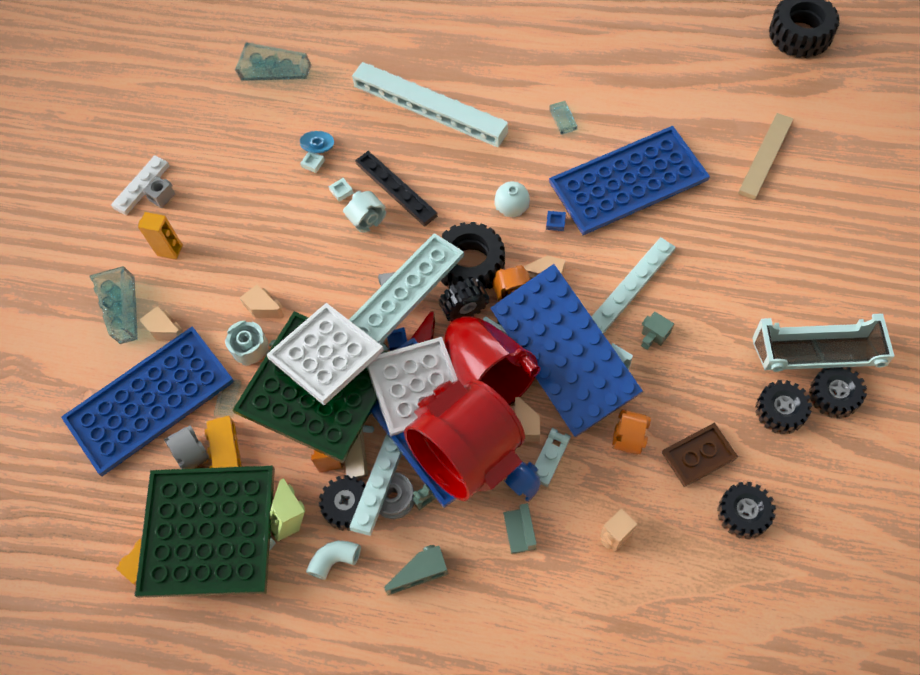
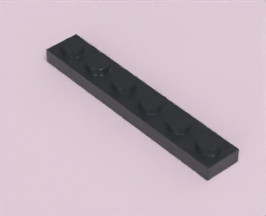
M370 151L365 152L355 160L359 168L424 227L438 217L437 212Z

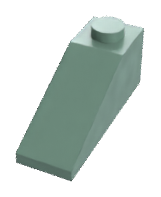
M429 545L424 547L423 551L419 552L384 587L387 595L448 575L440 546Z

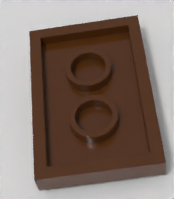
M716 423L662 450L663 456L684 487L738 458V455Z

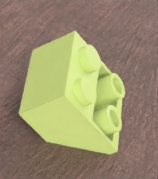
M284 478L279 481L270 511L271 532L277 542L300 530L305 513L303 503L297 500L293 487L287 484Z

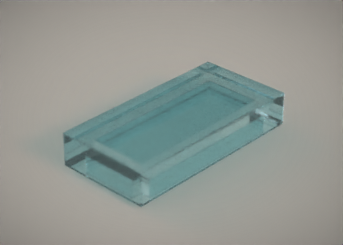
M566 101L549 105V110L561 134L577 130V124Z
M234 380L230 386L219 392L213 414L215 417L230 415L231 418H234L233 408L238 402L242 384L241 380Z

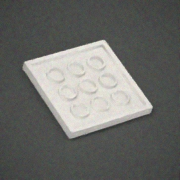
M325 303L266 355L270 361L320 403L325 405L378 357L384 349L377 341L329 304Z
M442 337L382 353L367 366L391 436L403 433L405 428L418 418L414 413L419 407L417 405L418 402L426 396L429 397L433 394V390L442 383L444 384L448 380L451 382L458 380Z

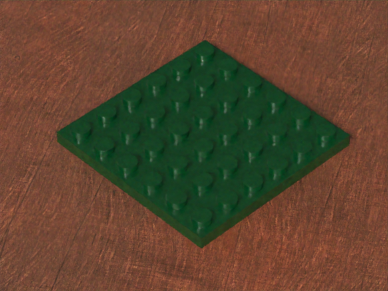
M294 311L269 352L309 317ZM266 355L233 408V412L344 463L378 398L366 367L329 402L323 405L270 361Z
M274 466L150 470L135 597L267 594L271 533L270 511L273 503Z

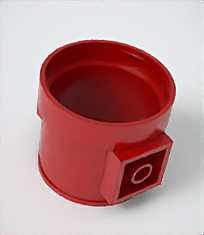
M459 379L454 382L448 380L446 383H442L433 390L434 393L429 397L426 396L417 403L419 407L414 413L418 418L405 428L404 435L410 450L428 475L451 496L467 501L476 492L493 490L523 462L515 450L525 442V432L520 420L509 404L490 386L475 379L467 381L464 386Z

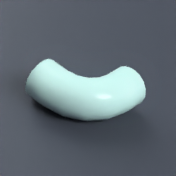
M341 540L327 543L315 553L306 573L326 580L330 568L335 563L345 562L355 565L360 556L361 545Z

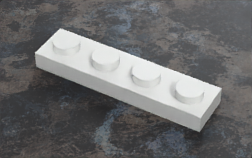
M154 155L111 204L113 209L127 216L145 195L143 190L157 176L159 178L169 168V163Z

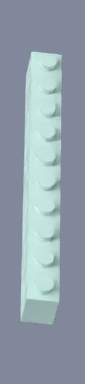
M362 62L352 75L354 87L495 147H499L508 134V122L460 103L458 100L448 98L443 94L431 91L429 88L419 86L414 82L407 81L400 76H395L385 70L378 69L371 64Z

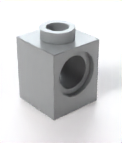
M158 176L143 190L148 200L160 208H163L175 195L171 182L167 179L163 180Z

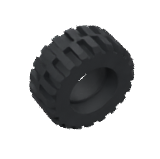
M782 0L777 5V8H775L770 23V39L775 47L778 46L781 52H786L789 56L794 55L796 58L817 56L826 51L834 39L840 20L837 9L832 7L833 4L830 1L827 2L826 0ZM795 23H804L812 28H803Z
M463 222L459 226L454 225L450 227L449 231L445 230L441 238L462 251H480L487 258L484 262L474 267H463L456 264L441 282L445 286L448 285L450 289L451 285L455 286L459 281L464 282L465 279L470 281L471 278H475V280L479 279L485 289L493 288L495 273L500 269L505 270V247L500 235L495 234V230L491 227L487 228L482 223L477 225L476 222H470V224Z

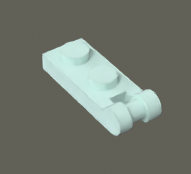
M551 429L535 463V466L538 468L536 473L540 478V484L546 487L549 486L571 435L566 433L563 435L557 429ZM554 440L561 442L559 447L553 444Z

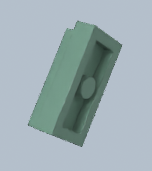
M528 503L521 504L518 510L503 512L511 554L536 550L537 544Z

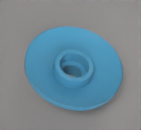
M311 131L302 135L300 146L310 153H323L329 151L334 146V138L323 131Z

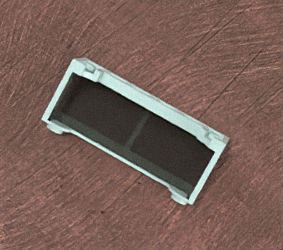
M872 314L870 321L864 322V319H859L857 324L803 327H780L779 323L772 325L771 318H764L760 320L753 335V344L764 370H772L774 372L789 369L864 366L882 368L888 366L894 358L883 314Z

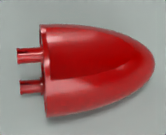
M460 317L453 320L446 329L444 344L456 376L463 386L471 379L479 380L494 389L511 405L515 402V397H521L527 391L535 376L540 372L537 359L532 352L524 349L504 332L480 318Z

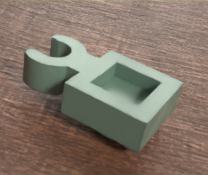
M426 484L419 491H415L413 493L415 497L412 498L418 510H421L436 499Z

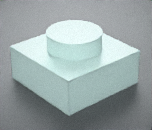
M308 152L300 164L302 168L317 173L325 159L322 155Z
M344 178L329 186L330 192L339 202L354 193Z

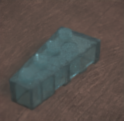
M246 42L235 71L241 81L306 79L311 63L307 53Z
M124 266L90 275V279L94 284L95 294L99 299V307L104 314L103 319L109 336L119 344L138 340L135 276Z

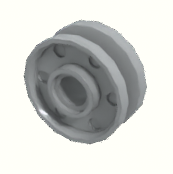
M394 473L379 513L385 518H402L414 506L412 498L415 496L412 483L403 474ZM393 492L398 493V495H397L396 498H394V499H389V498H388V496H389L391 493H393Z

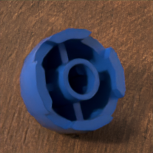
M530 461L527 464L522 462L507 476L505 483L519 496L522 493L526 495L525 500L529 502L540 488V478L536 473L538 468Z

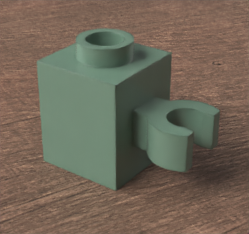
M654 311L651 316H647L642 322L643 330L641 334L645 335L642 340L641 346L646 350L650 348L653 342L661 346L671 334L674 323Z

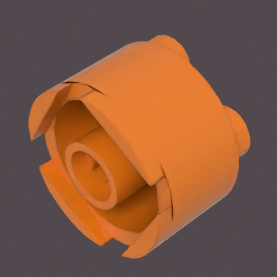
M518 265L506 270L500 269L495 273L493 287L498 302L531 280L524 266Z
M621 409L618 415L621 421L615 425L612 445L614 446L612 449L635 455L641 454L642 448H646L648 436H645L646 429H649L651 417Z

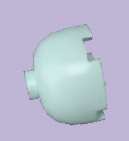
M514 181L506 182L496 191L494 204L496 210H499L504 216L518 217L529 208L530 196L526 187L521 183Z

